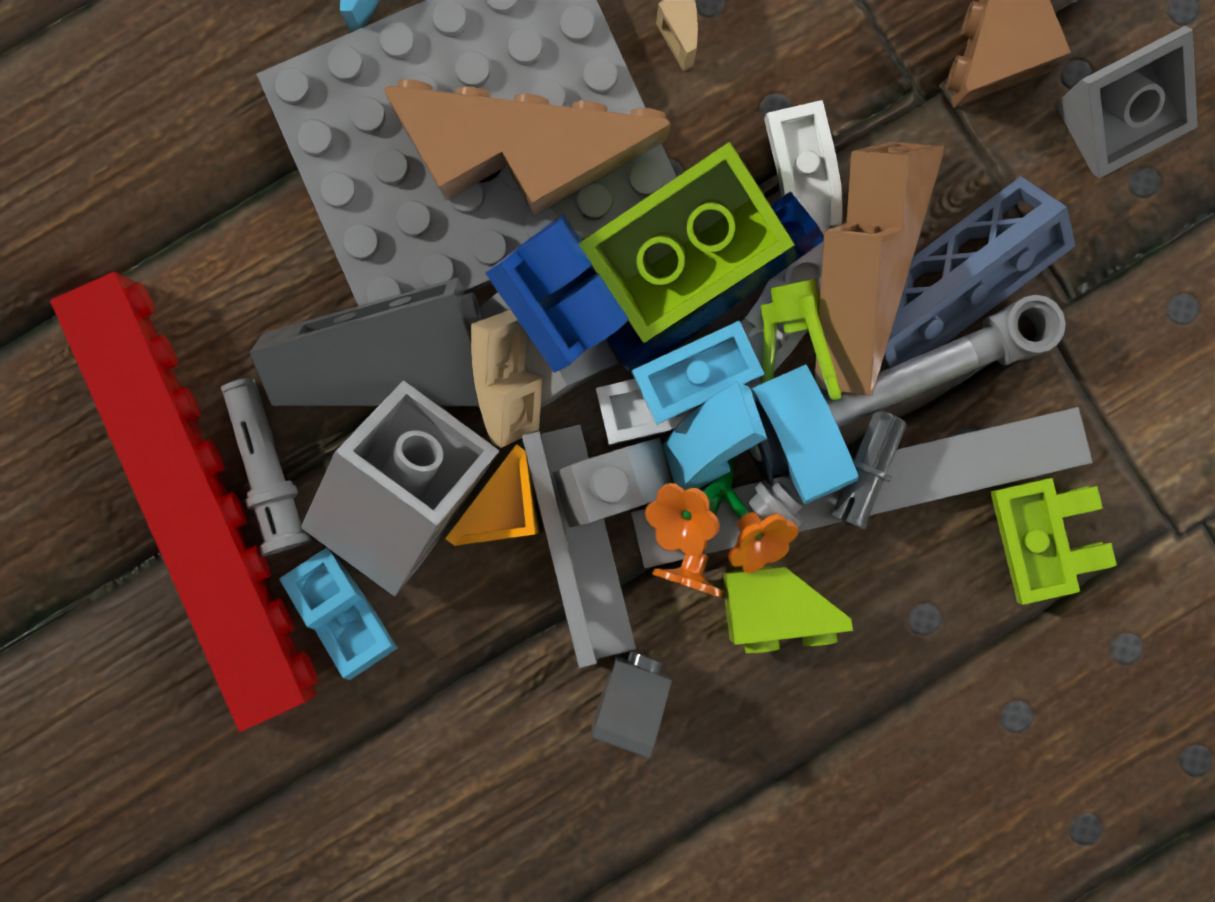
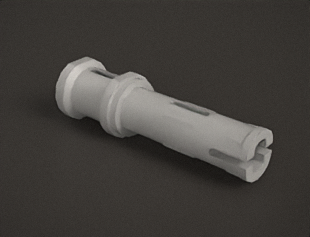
M244 378L221 386L235 433L236 443L240 450L248 478L250 491L246 493L247 509L254 510L263 544L259 547L260 555H272L310 543L312 541L311 535L300 528L301 522L294 498L298 495V490L292 484V481H285L274 444L273 434L269 427L259 393L257 380Z

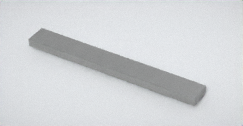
M1079 407L896 450L887 472L888 475L892 476L890 482L883 481L870 515L1093 463ZM789 476L788 479L785 477L773 479L771 487L778 481L781 482L803 505L797 512L803 521V524L798 528L799 532L844 522L830 515L832 509L834 510L842 488L804 505ZM760 482L733 488L749 513L755 512L750 506L749 501L757 494L755 487ZM727 502L720 504L716 516L719 520V531L712 539L708 540L704 554L733 548L737 544V537L740 533L737 527L739 519ZM646 509L631 512L644 568L684 559L685 553L680 548L675 551H668L658 544L655 536L656 529L646 520Z

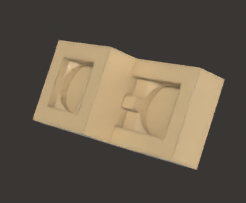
M663 0L658 3L656 25L684 72L693 67L697 50L698 22L695 0Z
M511 310L471 324L472 368L479 407L491 443L500 448L521 439L522 435L538 431L540 423L543 377L525 370L528 334Z

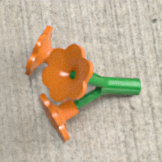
M735 457L728 460L731 471L710 482L704 491L697 488L684 490L677 484L668 483L658 490L657 500L651 502L645 511L647 522L656 529L655 536L658 544L668 551H675L680 548L685 553L680 568L669 570L654 568L652 575L722 598L724 591L709 583L703 576L709 558L708 555L704 554L708 540L712 539L719 531V520L716 516L722 502H727L739 519L737 527L740 533L737 537V544L728 553V559L733 566H741L746 573L756 572L764 567L766 563H774L782 559L788 553L789 543L797 537L799 529L793 521H787L782 514L770 515L762 521L757 513H749L732 488Z

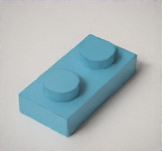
M740 321L642 365L631 372L656 426L702 405L737 381L745 385L764 375L763 369Z

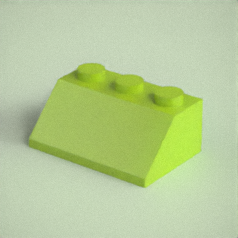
M728 142L578 243L591 261L596 272L599 273L628 316L629 322L643 343L795 245L731 142Z

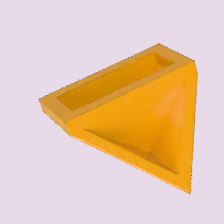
M517 444L445 538L454 546L540 534L533 479L527 454Z

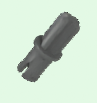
M876 411L873 414L857 455L852 460L859 476L858 481L842 488L834 510L832 509L830 513L831 516L852 523L860 528H866V522L883 481L890 482L892 477L887 472L906 428V422L901 418L883 411Z

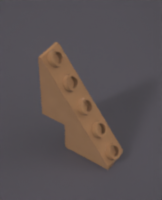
M979 0V2H971L961 29V35L969 37L964 56H956L946 84V89L954 91L951 101L954 108L1049 73L1071 53L1050 2L1051 0Z
M400 80L397 83V87L389 86L383 89L391 107L446 201L507 167L534 216L668 140L670 122L668 119H665V113L650 108H635L631 110L630 114L607 112L605 105L592 101H576L572 104V107L549 105L548 99L533 94L515 95L513 101L491 98L489 92L474 87H459L456 89V93L433 91L431 85L415 80Z
M886 142L851 151L847 222L824 231L819 307L820 323L841 392L866 396L873 394L944 154V145ZM816 357L815 381L819 388L827 389Z

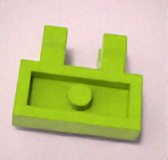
M1046 478L990 491L1017 603L1024 605L1078 593L1080 588L1077 574L1117 566L1112 543L1103 544L1102 542H1097L1070 549L1062 519L1072 515L1103 509L1098 486H1086L1056 494L1053 478Z

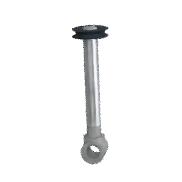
M1040 295L1024 297L1003 308L998 313L986 317L983 320L982 329L880 372L871 396L841 392L839 400H832L829 394L823 397L838 428L993 361L997 360L1002 365H1008L1015 361L1029 359L1049 351L1058 345L1064 335L1066 325L1064 314L1058 304L1048 297ZM1020 315L1030 319L1035 326L1036 333L1033 342L1025 339L1019 332L1018 319ZM754 400L767 439L748 450L762 477L768 484L772 485V477L775 474L780 473L788 479V464L778 435L768 415L759 402Z

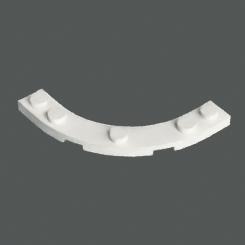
M823 100L769 112L764 119L781 191L782 225L795 245L776 257L768 282L758 301L741 322L760 365H762L764 331L760 305L773 302L770 291L771 287L816 278L820 292L824 231L842 225L841 180ZM783 322L777 323L774 371L792 353L807 330L785 333ZM761 377L745 385L750 387L752 391L754 387L760 384ZM635 379L596 388L609 445L674 430L698 408L695 407L656 426Z

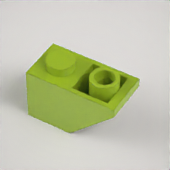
M779 565L765 566L753 573H746L743 569L721 572L729 639L734 645L744 644L745 653H763L779 650V640L802 637L803 646L833 644L838 642V632L853 631L850 617L786 567Z

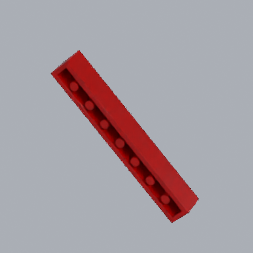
M114 271L51 299V305L239 733L317 696L313 685L318 683L314 665L306 652L298 653L289 633L294 630V622L290 611L281 598L275 600L266 581V578L271 576L265 556L260 555L259 546L254 545L251 547L242 527L248 523L244 507L234 492L228 494L219 475L220 472L224 471L223 460L215 444L210 439L206 441L203 439L196 420L201 418L199 405L187 387H180L173 371V367L178 366L176 353L169 340L163 334L158 336L150 315L155 313V307L146 288L142 283H135L133 280Z

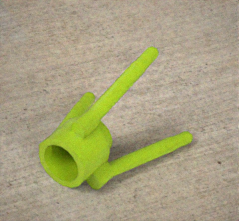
M807 279L771 287L770 291L773 302L760 305L764 322L761 365L764 375L761 377L760 385L774 379L777 323L783 322L785 333L809 330L829 396L832 400H839L841 398V390L819 319L820 292L817 279Z

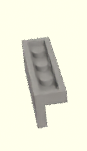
M581 425L543 434L538 431L522 435L579 668L597 664V659L635 650L634 638L604 518L570 528L552 474L556 470L589 459Z

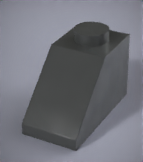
M630 650L628 659L615 655L592 719V738L647 758L651 757L672 682L670 675L661 671L663 661Z

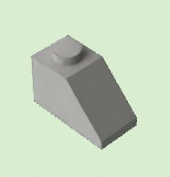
M660 438L615 450L552 472L570 528L591 523L657 500V492L662 486L674 483Z

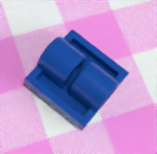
M564 214L548 223L485 272L554 373L571 365L585 350L609 337L629 319L578 244L581 242V239Z

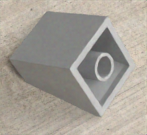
M403 380L335 451L300 528L395 597L427 558L500 450Z

